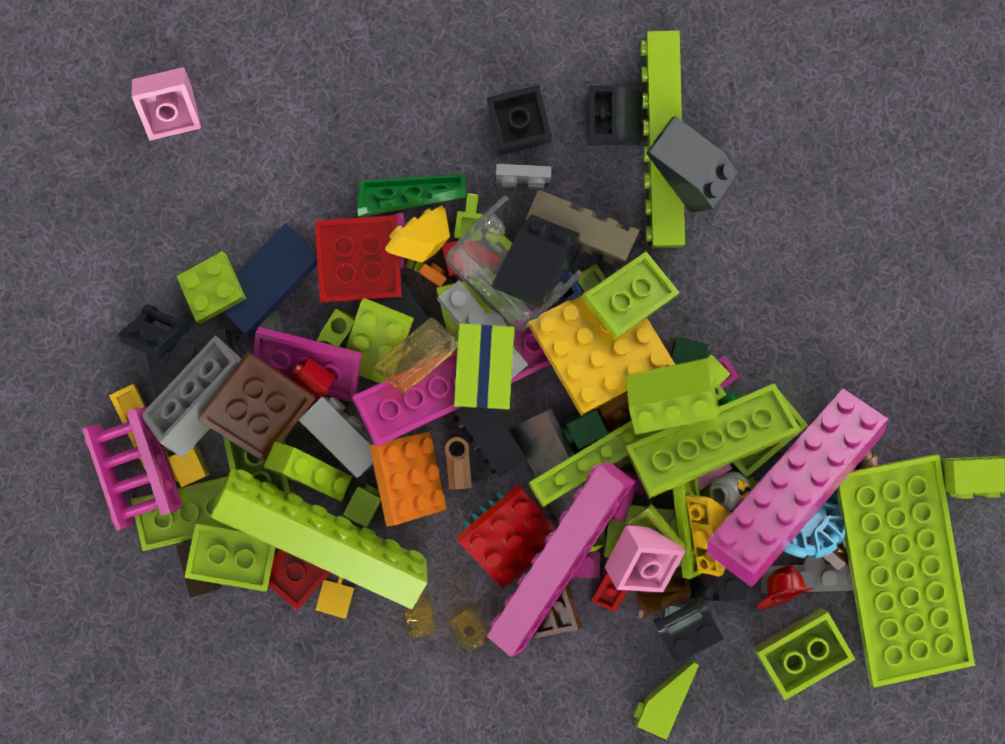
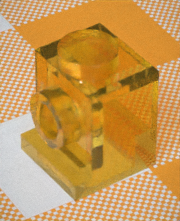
M420 595L413 609H405L407 625H412V628L408 631L409 638L436 632L431 598L424 599V595Z
M473 605L449 618L448 622L454 629L464 649L470 646L474 650L486 642L484 638L487 637L488 632ZM467 626H471L475 632L472 635H467L464 629Z

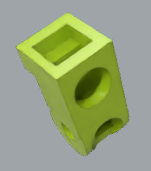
M336 308L320 332L317 342L342 347L351 334L355 317L341 308Z

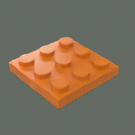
M430 432L390 440L377 447L375 444L369 445L386 526H394L447 510Z

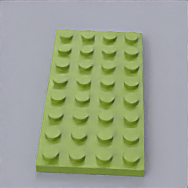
M932 454L852 470L836 489L840 515L843 518L842 523L845 524L846 528L844 539L870 686L875 688L975 666L940 455Z

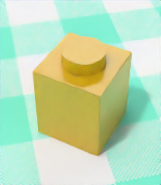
M194 446L183 458L176 453L168 457L181 487L211 475L198 446Z

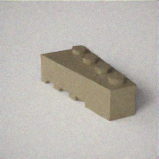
M538 190L526 220L532 214L580 233L578 251L592 256L593 252L603 256L601 261L608 265L616 267L617 263L622 265L627 260L639 233L638 229L630 227L629 231L623 230L616 220L602 218L601 221L597 219L598 215L591 210L578 207L576 210L572 208L573 204L571 202Z

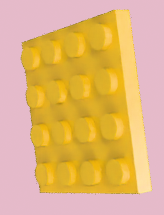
M588 291L573 301L568 300L530 319L527 323L581 416L626 392V375L657 369L666 365H675L647 318L615 340L582 297Z

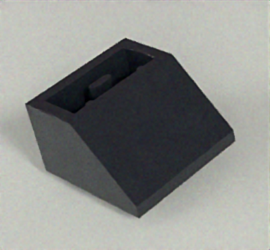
M589 85L587 92V145H640L641 91L616 85Z

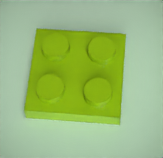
M223 251L176 276L195 321L199 324L246 300L227 254Z

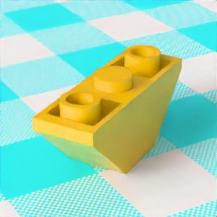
M442 205L433 211L429 208L419 219L416 217L412 218L404 228L398 226L389 235L391 241L385 247V250L388 253L421 263L437 254L450 237L445 208Z
M689 494L686 496L698 572L720 577L723 575L725 567L707 554L708 540L732 513L711 498Z

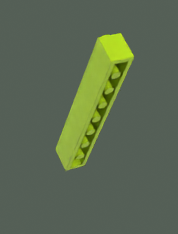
M647 31L645 40L640 42V54L646 58V66L641 67V82L646 83V93H642V109H647V119H644L642 122L643 136H648V146H643V161L648 162V173H644V189H649V199H645L644 211L645 215H650V226H645V240L650 242V248H679L685 245L684 204L647 156L646 152L671 117L676 116L682 120L680 31Z

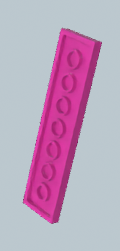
M545 308L507 325L514 327L513 347L528 364L511 379V384L551 365L527 324L530 319L546 312ZM458 348L352 397L376 447L461 408L454 406Z

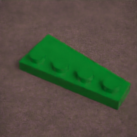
M465 174L359 180L358 218L466 197Z

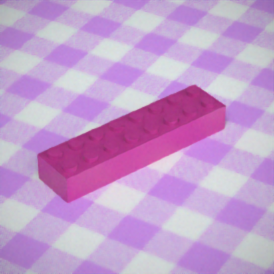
M842 389L709 538L707 554L750 587H753L883 436L888 418L845 389Z

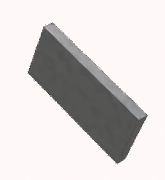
M552 409L512 427L536 478L574 456ZM588 481L549 503L558 522L562 513L566 509L571 508L575 502L573 500L575 493L579 488L585 486Z

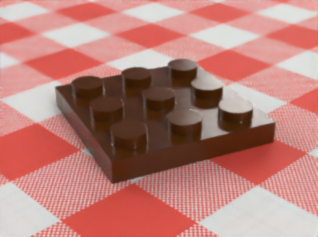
M247 351L198 414L197 418L200 422L266 462L274 442L281 443L315 400V396Z

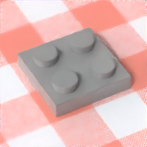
M497 164L496 183H502L501 187L517 188V184H528L529 189H544V185L550 184L551 166Z

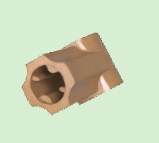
M459 435L452 436L445 445L449 489L472 488L468 441ZM460 441L465 447L464 452L460 455H454L449 448L452 442Z

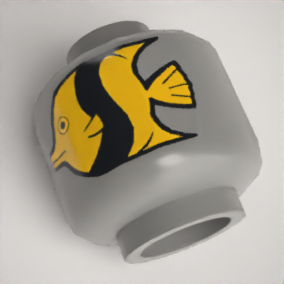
M729 472L715 478L710 486L711 499L728 511L737 508L751 492L749 482L738 472Z

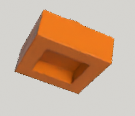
M424 263L419 271L420 275L438 287L444 286L448 281L443 276L446 271L434 263L430 267Z

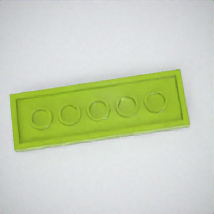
M774 383L720 406L719 417L716 419L671 427L627 445L625 450L649 498L798 435L801 429L776 384Z

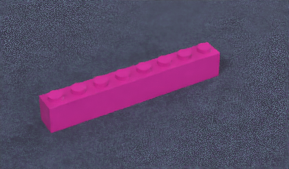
M611 462L596 464L587 475L589 478L585 486L579 488L573 496L575 502L571 508L566 509L559 518L560 525L545 539L547 545L543 551L538 552L532 559L531 564L533 566L530 571L523 574L517 583L519 588L504 602L506 608L502 614H498L491 622L490 626L492 629L487 637L510 657L525 649L635 483L634 480Z

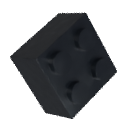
M539 85L486 98L499 155L551 143L552 135Z

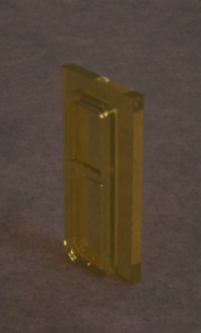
M431 317L373 365V369L405 395L458 350V338Z

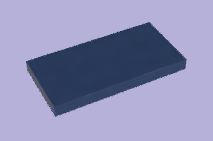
M285 223L236 274L246 300L229 308L224 313L244 334L250 336L318 265L317 253Z

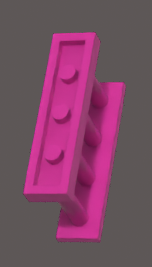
M148 407L127 412L128 422L104 431L101 424L82 429L85 436V444L89 448L110 511V519L116 531L134 525L132 517L158 508L162 516L184 508L164 447L141 416ZM133 432L137 447L111 456L107 441ZM141 457L146 473L120 481L115 466ZM150 483L155 498L128 507L124 491Z

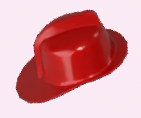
M793 565L778 568L767 578V598L759 602L756 608L758 610H766L781 606L802 593L811 591L813 587L806 586L801 573L797 572Z

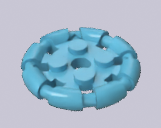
M835 491L784 549L785 552L801 558L810 555L814 559L832 553L836 550L837 544L842 543L846 528L845 524L842 523L843 518L840 515L838 498ZM810 538L811 544H807L806 540Z

